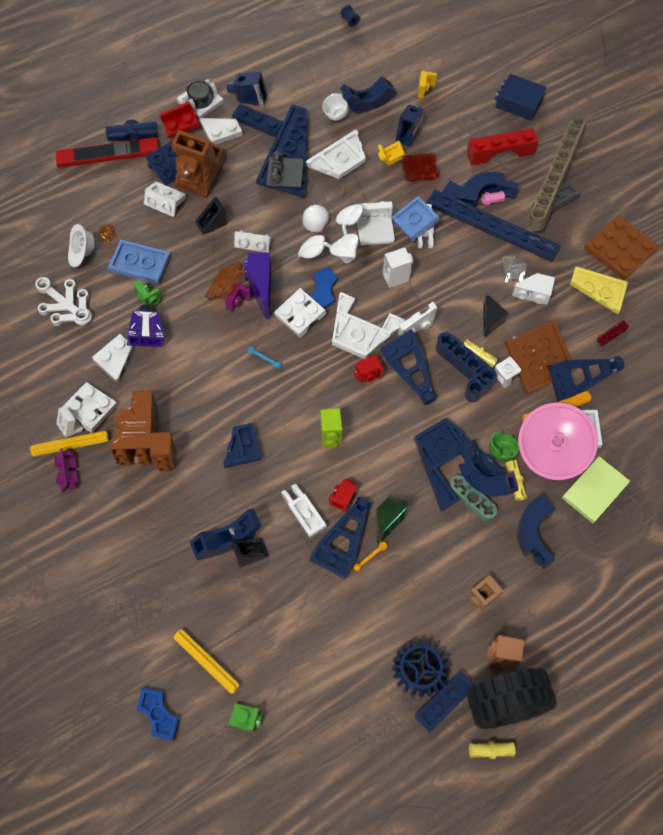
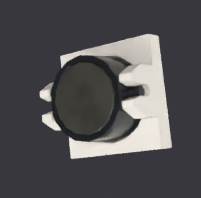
M209 79L205 82L194 81L190 83L187 91L177 98V102L180 105L186 102L191 103L198 120L204 118L224 103L223 98L217 94L215 84H211Z

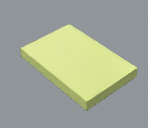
M598 457L565 493L562 499L591 523H594L630 481L601 457Z

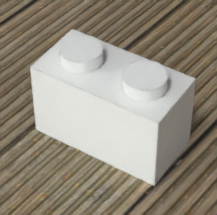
M405 247L386 253L384 256L382 274L389 288L409 282L413 258L410 253H407Z

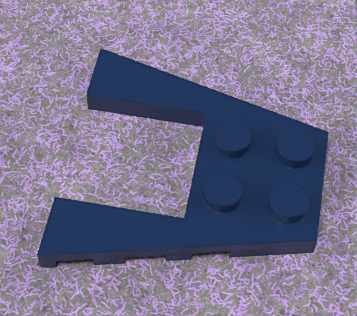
M444 418L414 437L441 512L457 503L459 499L438 468L461 455L460 444L471 441L448 418ZM478 447L482 463L489 471L496 474L506 472L504 467H500L494 461L495 459Z

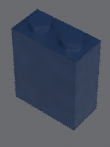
M509 74L507 80L504 79L502 82L501 91H497L495 108L532 121L543 100L546 87Z

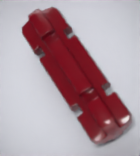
M625 321L619 322L618 325L607 330L605 334L598 336L597 343L600 346L606 345L608 341H612L620 333L625 332L629 325Z

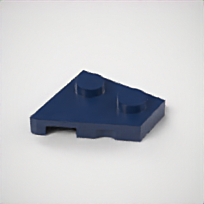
M253 423L233 427L227 455L223 462L224 469L261 460Z

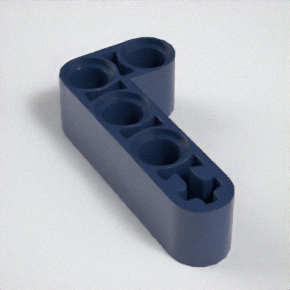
M447 332L441 333L436 343L435 349L437 353L470 380L465 390V398L469 402H478L492 389L497 376L495 370L452 334ZM471 389H475V390H477L478 392H477V393L472 392Z

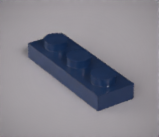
M239 104L232 114V119H236L242 124L275 138L283 124V121L243 104Z
M460 671L414 717L430 733L467 697L468 689L473 686L472 682Z

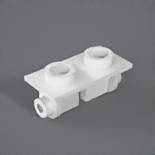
M241 230L240 232L235 231L234 247L269 253V244H271L272 237L246 233Z

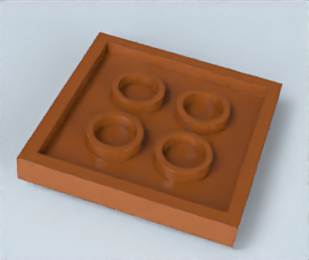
M620 215L614 218L584 246L586 251L623 280H626L659 248L656 243Z
M555 319L504 342L510 357L521 369L518 377L525 394L552 382L547 365L564 360H572ZM575 368L570 370L571 373L576 371Z

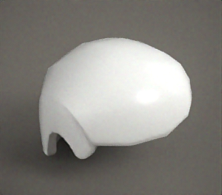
M341 94L328 96L322 106L325 115L333 121L343 119L349 110L348 103Z
M320 205L309 206L303 214V226L312 232L322 231L325 225H328L329 212Z

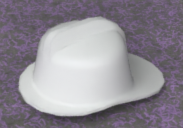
M79 224L74 225L70 232L68 260L72 267H78L84 257L91 254L95 244L93 233L85 231L82 225Z

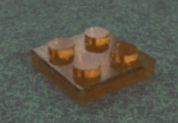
M237 261L221 268L205 297L211 301L229 295L234 289L235 281L242 275L241 270L244 265Z

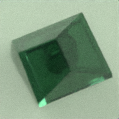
M390 495L376 509V542L379 545L406 518L410 505L408 502Z

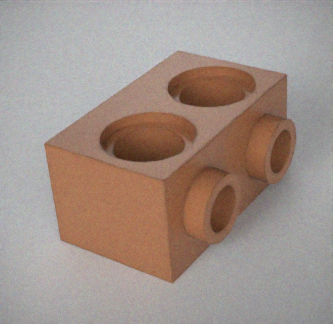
M498 635L487 648L486 658L490 659L489 665L514 670L522 662L524 640Z

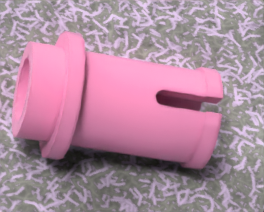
M503 191L495 193L486 192L482 195V203L486 206L505 201Z

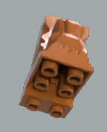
M178 130L171 144L172 150L177 154L175 159L177 174L174 186L206 198L218 171L221 172L227 159L225 148L213 144L209 140Z
M152 390L132 391L131 407L119 409L118 414L114 415L116 428L114 429L115 437L111 439L110 451L116 464L129 466L135 463L140 465L153 463L155 470L161 472L175 469L176 448L171 432L157 433V404Z

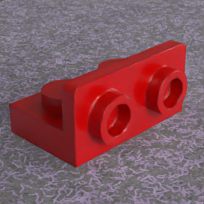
M190 102L159 114L169 139L174 138L178 130L188 132L200 127Z

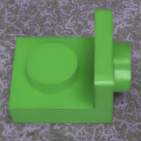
M139 280L133 283L135 294L143 304L154 306L162 300L161 292L158 288L150 292L147 285L143 286Z
M235 703L228 725L254 733L255 728L260 727L263 715H260L259 708L255 707L254 709Z

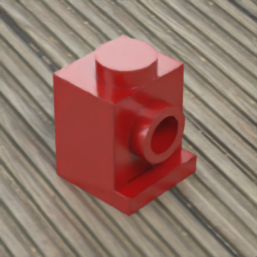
M373 355L356 362L353 373L357 381L360 380L361 383L371 382L376 377L379 380L382 379L384 369L378 357Z
M343 479L340 485L337 484L332 495L330 494L329 505L347 512L357 493L355 483L349 479Z

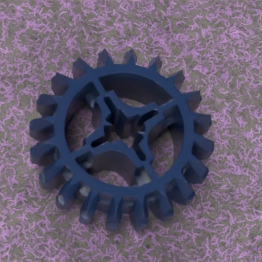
M422 639L418 640V645L411 640L410 647L407 644H403L402 648L404 651L398 649L396 653L399 657L393 658V662L398 664L392 666L393 671H398V673L393 675V678L401 679L397 686L400 687L404 684V693L408 689L412 690L411 697H414L416 692H419V698H423L424 692H426L428 697H431V689L436 694L439 693L438 686L443 688L445 686L443 680H448L449 675L443 673L450 670L449 666L443 665L448 662V658L441 659L444 651L441 650L437 653L438 645L435 644L433 648L429 647L431 644L429 640H427L425 645H423ZM413 653H422L418 660H405ZM428 655L435 661L437 670H434L435 667L429 665L427 661ZM422 660H424V661H423V666H424L423 669H426V670H423L422 673L420 674L419 678H418V673H419V672L417 671L418 668H416V667H418L419 664H421ZM404 667H407V670L413 673V682L407 678ZM423 677H436L430 684L419 685Z

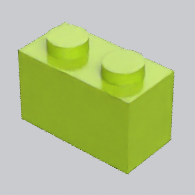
M340 408L320 410L322 447L335 448L341 445L342 423Z

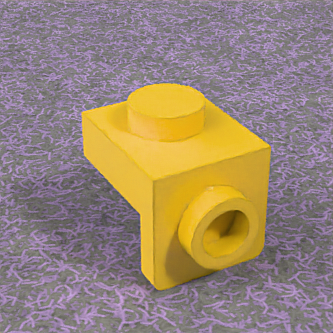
M400 141L385 149L381 144L378 145L380 150L378 153L379 158L382 162L385 161L388 166L406 157Z

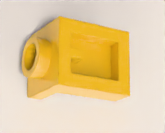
M421 71L417 98H424V94L428 92L429 87H435L437 73Z

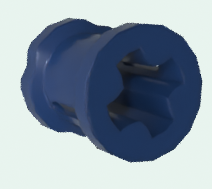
M346 5L342 8L340 15L347 20V24L351 27L357 25L360 21V16L353 11L352 6Z

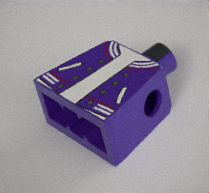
M149 305L139 306V311L132 312L127 346L162 347L164 333L159 313L150 312Z

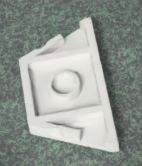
M352 131L308 159L306 166L340 179L365 163L366 158L364 151H362L358 131Z

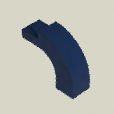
M383 76L372 86L364 90H355L346 84L340 88L343 93V99L348 103L351 110L355 112H368L377 109L389 102L398 93L391 81Z
M480 173L465 183L459 200L475 207L478 199L486 192L495 193L500 191L504 192L505 197L515 199L519 184L503 179L504 173Z
M476 440L460 444L461 455L465 462L459 464V468L465 480L475 490L489 496H504L519 491L514 471L496 474L484 466Z
M542 494L528 505L520 518L517 538L524 556L526 557L532 553L534 561L545 569L555 559L541 542L538 535V526L551 517L555 509Z
M248 509L238 519L223 528L200 532L190 541V545L196 560L212 558L233 550L231 545L233 539L254 538L256 536L255 532L262 526L255 510Z

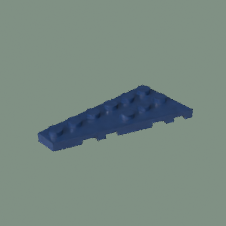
M291 104L256 179L257 184L305 198L307 108ZM275 151H280L283 158L303 159L301 188L266 185L269 157H272Z

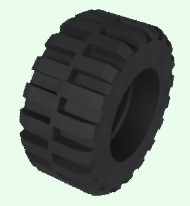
M542 668L522 669L501 674L471 686L467 691V699L474 723L480 729L497 728L529 720L553 710L557 703L548 673Z

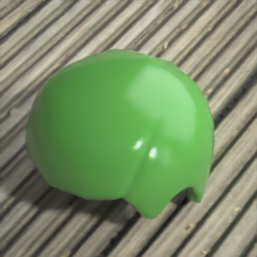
M498 431L490 439V453L496 459L509 461L517 456L520 448L518 441L513 438L512 434L504 435L502 431Z

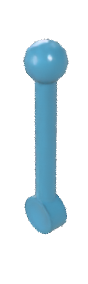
M253 346L247 349L248 353L256 354L272 363L277 369L281 368V362L268 358L256 351Z

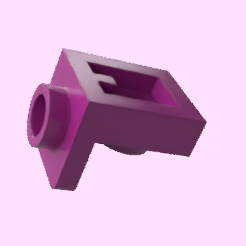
M234 283L225 299L226 310L233 312L235 306H239L241 298L250 301L251 290L245 285Z

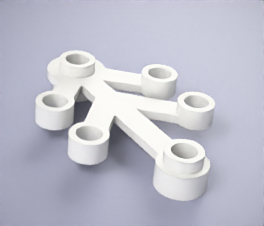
M41 277L37 279L35 283L37 290L43 294L47 293L58 302V304L41 303L38 306V311L41 315L46 316L53 311L67 310L72 313L64 315L54 313L50 318L53 325L59 326L63 322L75 321L78 325H86L91 321L92 314L86 309V301L89 299L87 290L81 289L77 292L79 299V308L74 305V290L76 289L74 280L68 279L65 281L66 298H64L52 288L48 278Z

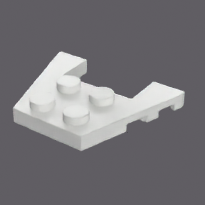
M340 292L332 345L366 359L399 329V325L405 319L390 313L383 327H378L350 315L349 312L355 303V298Z

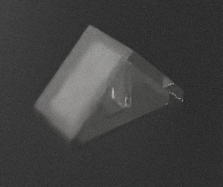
M519 256L501 257L505 282L522 281L527 269V263Z

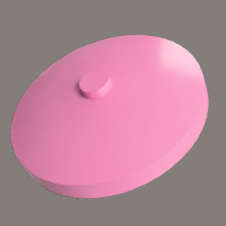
M566 403L545 404L532 411L524 420L518 436L519 452L527 467L538 476L555 481L571 479L584 472L595 458L598 447L596 428L591 419L582 410Z

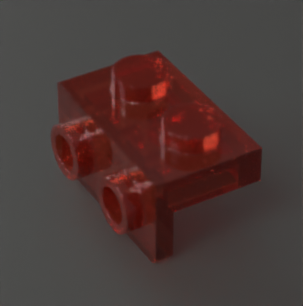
M426 153L402 156V173L405 180H432L439 177L440 171L436 165V154Z

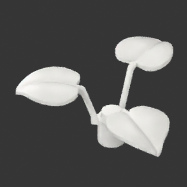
M355 204L348 206L337 215V223L343 224L344 236L330 245L324 242V236H313L304 242L298 256L303 258L316 257L323 251L324 246L330 248L331 254L340 257L344 263L353 261L356 257L359 239L356 234H347L346 226L353 225L359 220L363 212V205Z

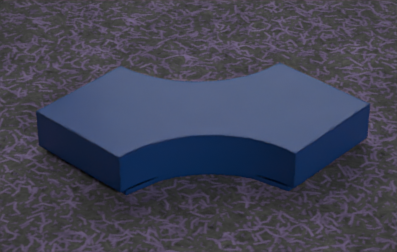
M326 266L313 275L316 289L310 296L324 309L335 303L331 290L338 282V277Z
M142 688L136 710L143 712L150 719L152 737L174 741L179 718L167 712L163 702L164 693Z

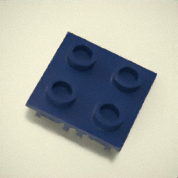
M173 140L145 157L149 162L147 163L149 169L155 171L164 185H168L176 180L175 159L177 154L172 150L171 144Z

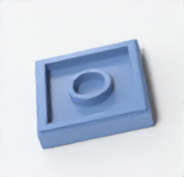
M419 196L391 217L393 222L412 242L440 220L439 216Z

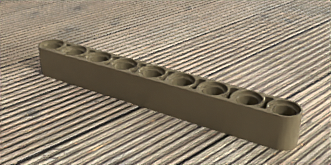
M576 115L571 118L533 205L529 227L534 231L543 230L583 138L586 119L583 116Z

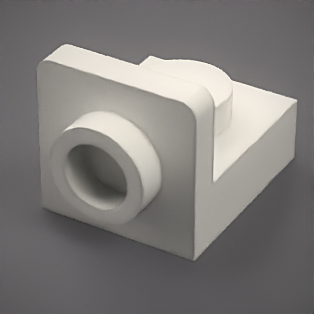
M508 357L495 366L496 378L504 388H507L511 385L512 378L519 374L521 369L512 357Z
M66 406L58 408L56 424L64 436L68 437L82 432L83 428L78 420L75 419L73 413H70Z

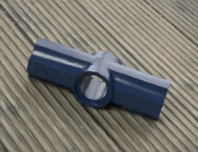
M130 119L122 125L105 126L108 141L124 139L132 141L158 136L157 121L139 123L136 120Z

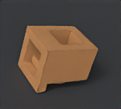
M489 575L471 589L469 600L476 608L480 606L483 610L502 594L503 589ZM480 593H485L487 598L484 599Z

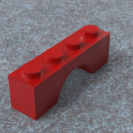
M534 128L469 139L466 153L470 165L473 166L487 163L493 156L505 151L516 152L519 157L534 155L539 141Z

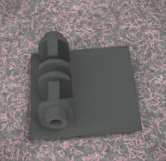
M275 151L272 157H269L266 185L301 188L303 159L283 158L280 151Z

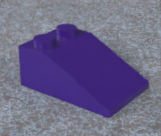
M248 253V260H244L245 281H249V288L265 319H269L271 293L270 253Z

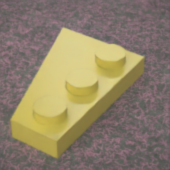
M575 267L570 285L614 313L619 314L628 282Z

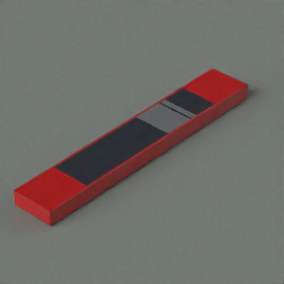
M157 137L56 150V164L60 168L147 156L158 149Z

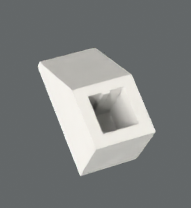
M539 273L516 283L512 296L547 305L552 293L555 277Z

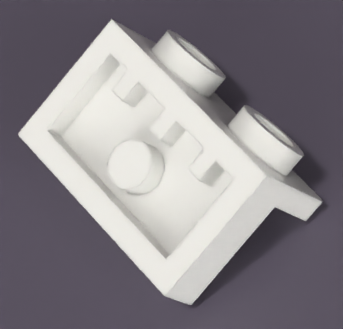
M155 182L145 189L144 204L173 217L176 215V207L185 201L186 194Z

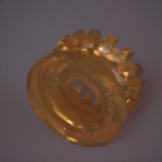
M104 224L99 227V235L103 241L110 242L114 240L116 233L111 224ZM106 231H111V233L107 234V236L104 235L106 234Z

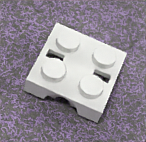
M299 288L274 314L301 338L307 333L310 324L325 316L326 311ZM293 316V320L289 323L288 320Z
M86 382L63 407L66 406L69 412L73 413L75 419L86 430L93 433L115 410L117 402Z

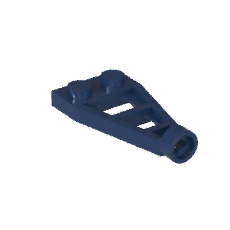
M412 329L380 348L388 364L420 396L424 405H429L437 399L422 345ZM413 352L416 358V365L407 370L399 361L407 354ZM421 370L424 382L416 385L410 375Z
M616 356L611 359L564 360L547 365L557 402L580 394L614 372L623 370V359L620 356ZM599 365L601 374L592 378L589 366ZM573 368L583 370L585 379L578 385L573 383L570 372Z
M358 497L354 505L319 541L309 561L346 580L355 563L366 514L372 504L368 500ZM349 519L358 522L354 534L342 529ZM343 536L349 539L350 545L346 554L331 548L330 545L336 537Z

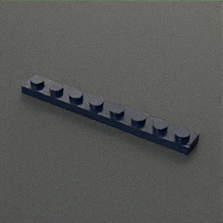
M436 189L433 190L426 203L431 204V208L551 262H553L561 246Z

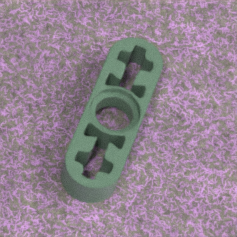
M456 475L452 477L449 486L457 498L483 521H492L497 514L496 505L483 493L475 490L463 476ZM455 482H456L457 484H458L459 482L462 483V486H461V487H458V488H455V487H454V486H455ZM469 494L477 495L478 502H470L467 496ZM481 501H483V505L480 506V508L478 509L477 507L480 505ZM490 508L492 510L491 514H484L485 509L488 510Z

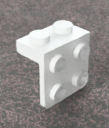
M392 202L362 203L363 212L357 221L360 244L364 246L393 243L395 237L391 219Z

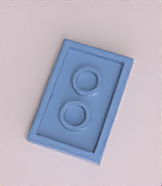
M120 239L108 266V271L159 284L171 253Z

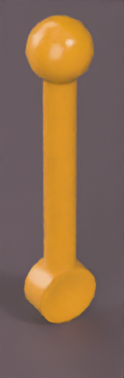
M381 542L379 548L363 561L353 566L354 570L360 571L361 567L381 550L385 551L387 544Z

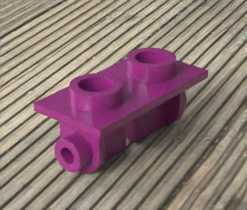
M60 448L58 455L55 456L54 463L59 471L56 477L57 485H60L61 492H63L65 487H69L70 490L76 489L78 478L77 471H69V469H76L75 454L72 451L63 453V448Z

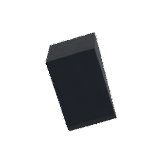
M217 197L212 199L195 221L204 235L227 225L225 209Z
M486 296L483 303L484 336L490 335L502 325L508 314L490 296Z
M262 538L233 539L231 541L239 568L269 556Z

